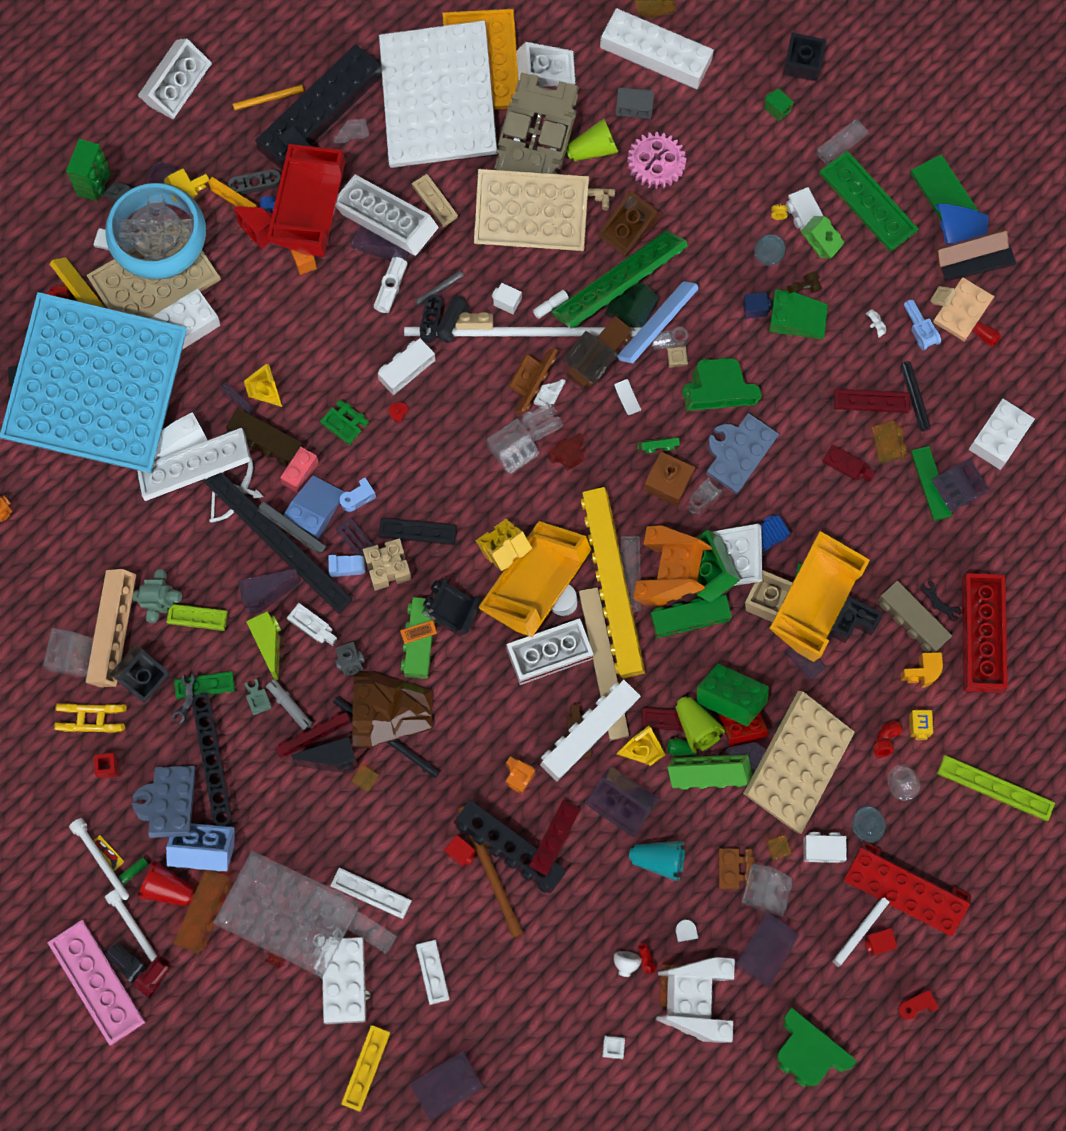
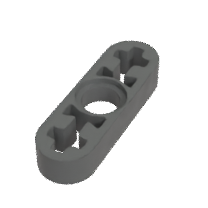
M276 170L261 171L233 177L229 180L228 187L240 195L277 188L281 177ZM271 176H274V178H275V181H274V182H271V180H270V179H271V178H270ZM252 179L260 181L257 186L250 185ZM236 183L239 185L238 189H235Z

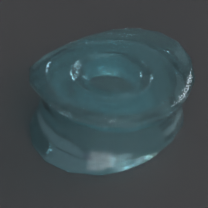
M766 235L757 242L754 251L757 260L761 264L774 266L782 260L786 248L779 236Z
M863 807L855 814L852 820V828L857 837L862 841L873 843L883 836L885 820L875 808Z

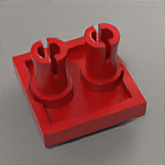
M760 713L748 727L719 714V720L725 729V735L731 748L735 747V744L741 746V742L745 741L754 744V739L758 743L760 738L768 736V730Z

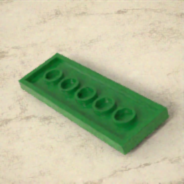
M848 151L820 170L819 175L889 252H892L918 232L917 226Z

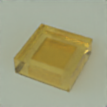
M362 765L352 779V783L369 792L379 775Z
M786 835L766 841L772 861L792 855Z

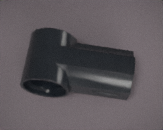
M118 942L106 953L108 959L120 969V972L131 983H134L136 978L147 969L138 958L133 957Z

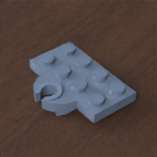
M749 413L739 427L723 424L713 430L716 434H722L724 441H717L711 434L708 439V450L716 459L706 474L736 495L779 435Z
M195 766L155 767L154 783L144 785L134 793L133 801L135 803H132L133 810L138 819L149 821V838L190 836ZM140 800H147V801H146L145 803H143V804H138V803H136V802H139Z

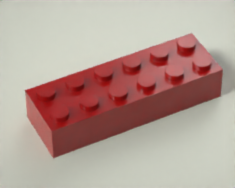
M966 573L962 578L963 692L1003 693L1008 688L1005 575Z

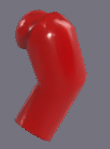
M641 943L638 946L642 959L641 969L645 973L653 974L656 970V965L653 963V958L647 944Z

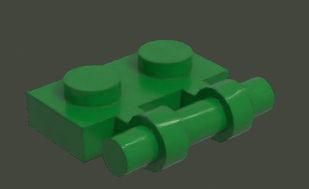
M340 399L336 405L341 409L336 411L334 408H331L321 419L320 423L350 446L361 433V429L357 426L361 424L366 428L370 422L361 412L355 411L351 404L345 403ZM348 414L353 418V420L349 421L344 416Z
M678 437L649 439L637 443V450H645V453L656 452L657 448H662L664 451L674 450L675 446L680 445Z

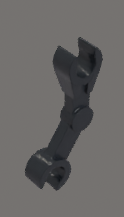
M928 581L930 590L925 589L924 584H922L920 589L930 599L933 609L947 614L951 621L956 622L958 618L953 617L952 612L960 615L962 613L961 610L942 604L936 596L935 586L932 581Z
M191 674L192 681L190 683L186 682V675L182 676V683L185 685L186 691L185 702L172 715V720L176 718L177 714L182 715V720L179 724L185 722L188 709L192 704L193 684L196 681L194 674Z

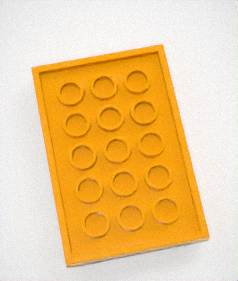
M514 9L443 13V26L485 21L493 110L508 109L509 102H512L511 95H515L517 92L515 90L518 83Z

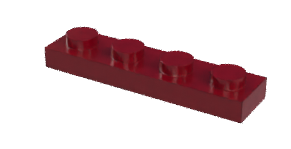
M835 389L834 409L909 413L910 393Z
M337 713L331 717L332 720L326 723L324 721L319 722L313 726L314 729L298 733L295 739L279 743V747L275 749L280 759L350 724L347 713Z
M562 800L529 864L530 867L544 875L549 873L580 811L579 808Z

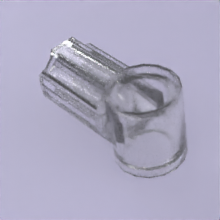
M676 327L674 330L660 332L652 341L653 350L686 346L688 343V331L684 327ZM682 335L684 339L677 340L675 336Z

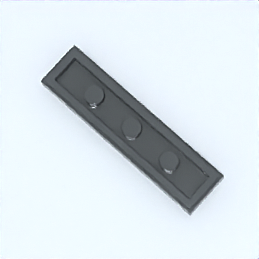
M262 502L257 509L258 512L317 554H321L326 548L325 545L265 502Z

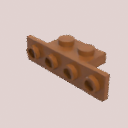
M556 348L547 350L541 363L528 354L524 355L508 385L510 389L522 396L514 413L520 414L530 408V401L538 393L540 382L548 375L547 369L556 360V353L558 351Z

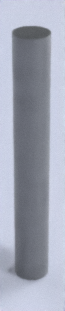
M458 271L415 300L417 306L425 303L429 295H437L464 277L463 273Z

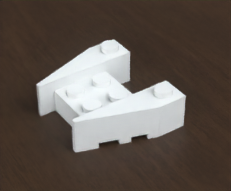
M708 958L658 972V975L668 976L667 1016L657 1017L656 1020L668 1026H673L686 1034L695 1036L704 1042L726 1043L733 1041V1021L711 1019L712 980H734V959Z

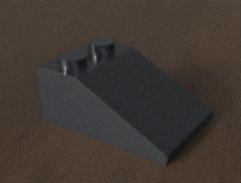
M349 737L291 755L295 765L338 773L343 772V774L353 772L354 768L358 767Z

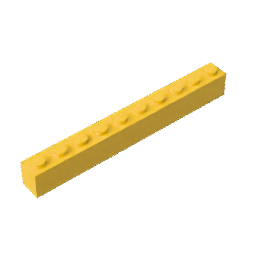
M605 487L583 492L584 498L581 499L583 510L587 512V516L584 517L586 527H590L591 531L588 538L590 545L594 546L595 552L592 553L594 564L597 563L598 570L595 571L597 581L601 582L602 589H599L601 600H605L606 607H603L604 616L609 619L610 625L607 626L609 637L613 639L611 651L613 656L616 655L617 662L614 663L615 670L623 679L646 674L608 492Z

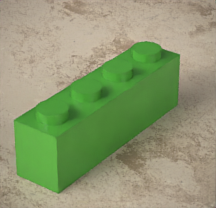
M413 597L412 603L408 604V615L411 616L410 622H406L405 629L432 620L422 614L425 598ZM433 635L407 644L404 643L403 652H406V658L402 659L401 671H404L405 677L428 679Z
M748 754L673 758L668 765L672 788L683 790L690 787H698L700 789L713 786L718 788L726 786L744 787L748 785L753 776Z

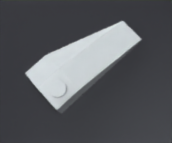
M193 412L176 420L162 430L155 460L208 441Z

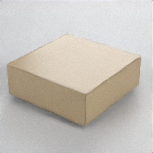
M939 286L930 301L933 305L948 307L956 291L954 288Z
M686 346L667 348L669 368L688 365Z

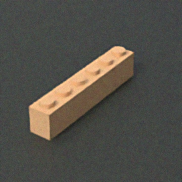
M124 569L106 570L86 678V683L97 687L117 686V681L109 674L120 663L136 579V574Z

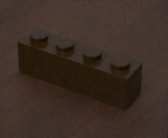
M238 408L226 425L228 433L242 428L245 432L249 448L259 449L261 454L268 458L273 457L277 459V462L284 467L290 464L300 447L304 448L303 443Z

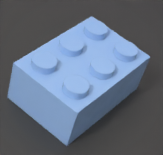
M191 823L190 836L169 838L167 844V866L227 871L234 850V827Z

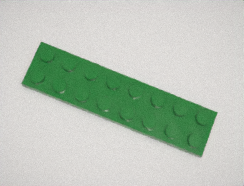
M668 230L664 231L551 311L553 317L571 329L578 326L584 319L595 314L601 307L608 305L612 299L622 295L625 290L637 284L643 277L651 274L660 265L667 263L674 255L681 253L688 246L686 240Z

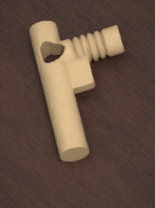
M588 188V196H595V201H602V210L606 211L609 210V196L615 197V189Z

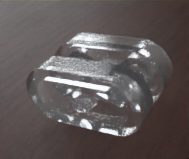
M544 403L536 411H529L522 415L520 422L524 429L530 428L527 436L531 442L537 441L563 426L560 417H553L557 413L554 404ZM547 420L546 422L537 426V424H539L540 422Z

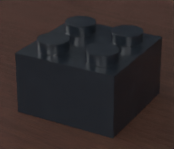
M791 33L782 75L818 81L827 39Z
M134 645L109 675L136 698L145 703L170 672L143 649Z

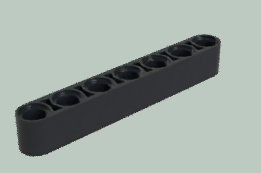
M197 694L193 697L192 707L212 818L217 826L230 827L233 822L213 707L210 699L205 694ZM201 700L207 701L204 708L197 707ZM204 719L210 720V724L207 727L201 726V722ZM213 738L214 742L210 746H205V740ZM210 757H217V762L214 765H208ZM214 776L221 777L218 784H211V779ZM217 795H224L222 803H215ZM221 814L228 815V819L224 823L218 822Z

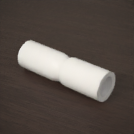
M561 290L548 301L533 309L534 315L540 319L552 311L553 308L568 300L567 293Z

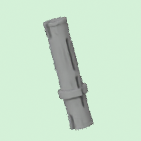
M276 679L272 680L273 683L270 682L266 688L269 689L277 699L276 702L286 709L302 730H307V727L309 728L313 722L309 720L292 700L290 693L285 691Z

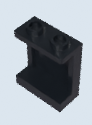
M445 577L435 580L431 586L432 592L423 603L424 609L422 614L458 636L467 634L483 600L477 596L473 598L468 597L447 584L448 579Z

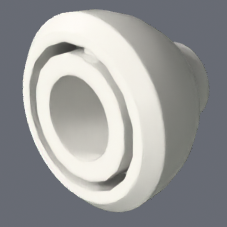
M628 951L614 953V963L619 970V975L630 977L631 973L639 968L642 961L639 955Z

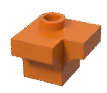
M510 756L506 762L510 775L505 781V785L522 795L534 778L535 770L528 763H523L520 760L517 761Z

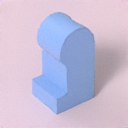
M366 478L359 481L360 486L351 492H345L340 496V504L344 511L352 512L376 498L375 492Z
M329 555L330 577L361 575L365 573L364 556Z

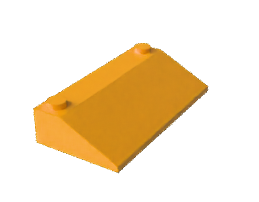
M538 521L527 537L532 550L527 552L524 557L513 559L514 563L503 571L479 605L480 610L514 631L533 637L591 552L586 536Z
M820 531L769 629L797 653L815 662L822 656L829 642L826 638L855 581L863 575L870 560Z

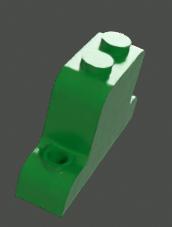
M722 357L717 360L703 359L699 361L692 373L695 388L689 391V395L684 403L686 411L757 405L762 395L757 385L744 383L737 360Z
M790 1008L783 1016V1027L790 1032V1036L776 1053V1060L779 1063L778 1068L786 1074L790 1072L796 1077L794 1081L803 1088L805 1086L812 1087L818 1085L831 1067L842 1073V1071L851 1069L856 1063V1059L794 1009Z

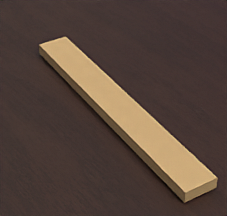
M597 587L579 591L589 643L593 651V663L600 697L603 695L607 697L611 693L609 689L618 681ZM625 714L608 730L610 741L629 737Z

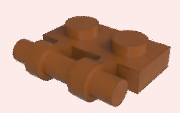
M718 849L719 889L739 890V882H745V889L753 890V882H755V875H753V864L755 863L753 849H745V857H739V849ZM739 864H745V875H739Z

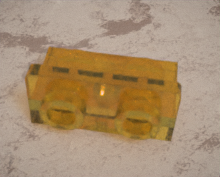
M895 421L873 426L879 462L883 464L897 459L901 461L906 460L907 448L905 443L902 442L904 433L901 425L899 426Z

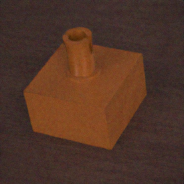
M660 452L644 484L643 491L678 506L693 476L695 467Z

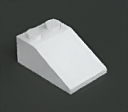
M525 42L516 51L518 80H520L522 72L539 76L538 84L540 87L558 86L559 81L575 85L573 51Z

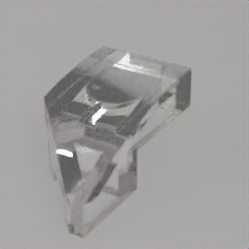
M348 120L333 142L348 143L350 139L368 138L369 132L366 120Z

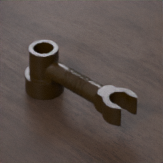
M817 271L803 276L805 282H793V285L786 286L789 294L805 289H810L811 293L822 290Z

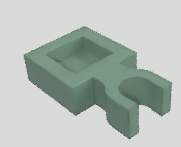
M257 678L254 679L256 685L252 688L248 686L247 682L245 683L247 691L251 693L246 698L253 715L271 709L265 689L259 691Z

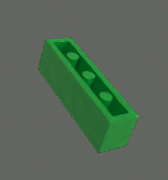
M726 595L717 597L711 603L698 598L685 605L677 603L668 609L664 607L656 608L650 615L656 639L730 622L732 618Z

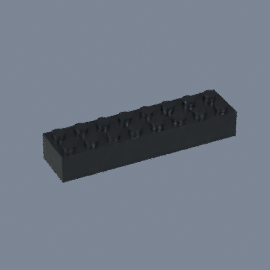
M355 44L255 139L257 149L283 171L288 149L278 138L290 126H293L311 146L382 78V65Z

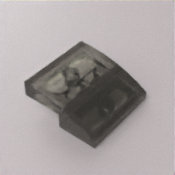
M585 331L563 361L583 377L596 384L617 357V353L604 345L600 339Z

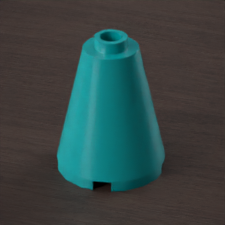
M671 841L636 844L634 848L630 849L629 860H632V864L671 880L679 881L681 877H677L678 872L683 871L685 850L681 849V845H685V842Z

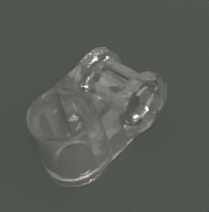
M710 478L706 479L690 496L688 502L689 511L693 514H700L722 494L723 490L714 486ZM698 500L702 505L696 506L693 501Z

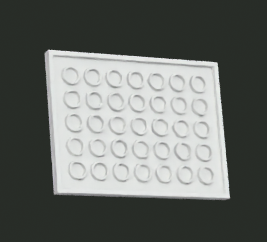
M485 21L379 35L390 168L497 154Z

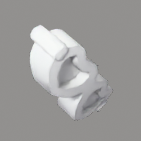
M871 309L866 313L874 322L870 327L873 328L875 326L878 337H881L886 333V326L881 321L880 315Z

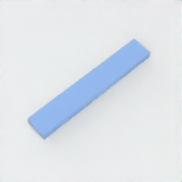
M683 281L617 355L619 360L634 363L699 289L697 284Z

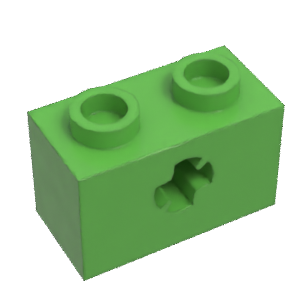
M813 216L801 230V233L820 258L831 259L844 244L840 233L833 228L831 221L825 216Z

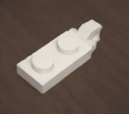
M300 603L297 604L287 617V620L317 642L323 643L326 641L334 646L338 641L337 637L331 634L333 629L330 628L329 624Z

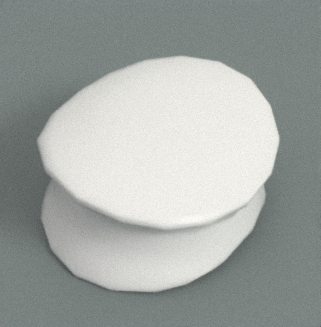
M568 584L551 609L555 614L566 616L575 611L578 601L576 592L571 585Z

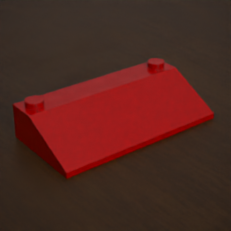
M289 144L266 240L268 242L305 255L325 256L346 163L343 150Z

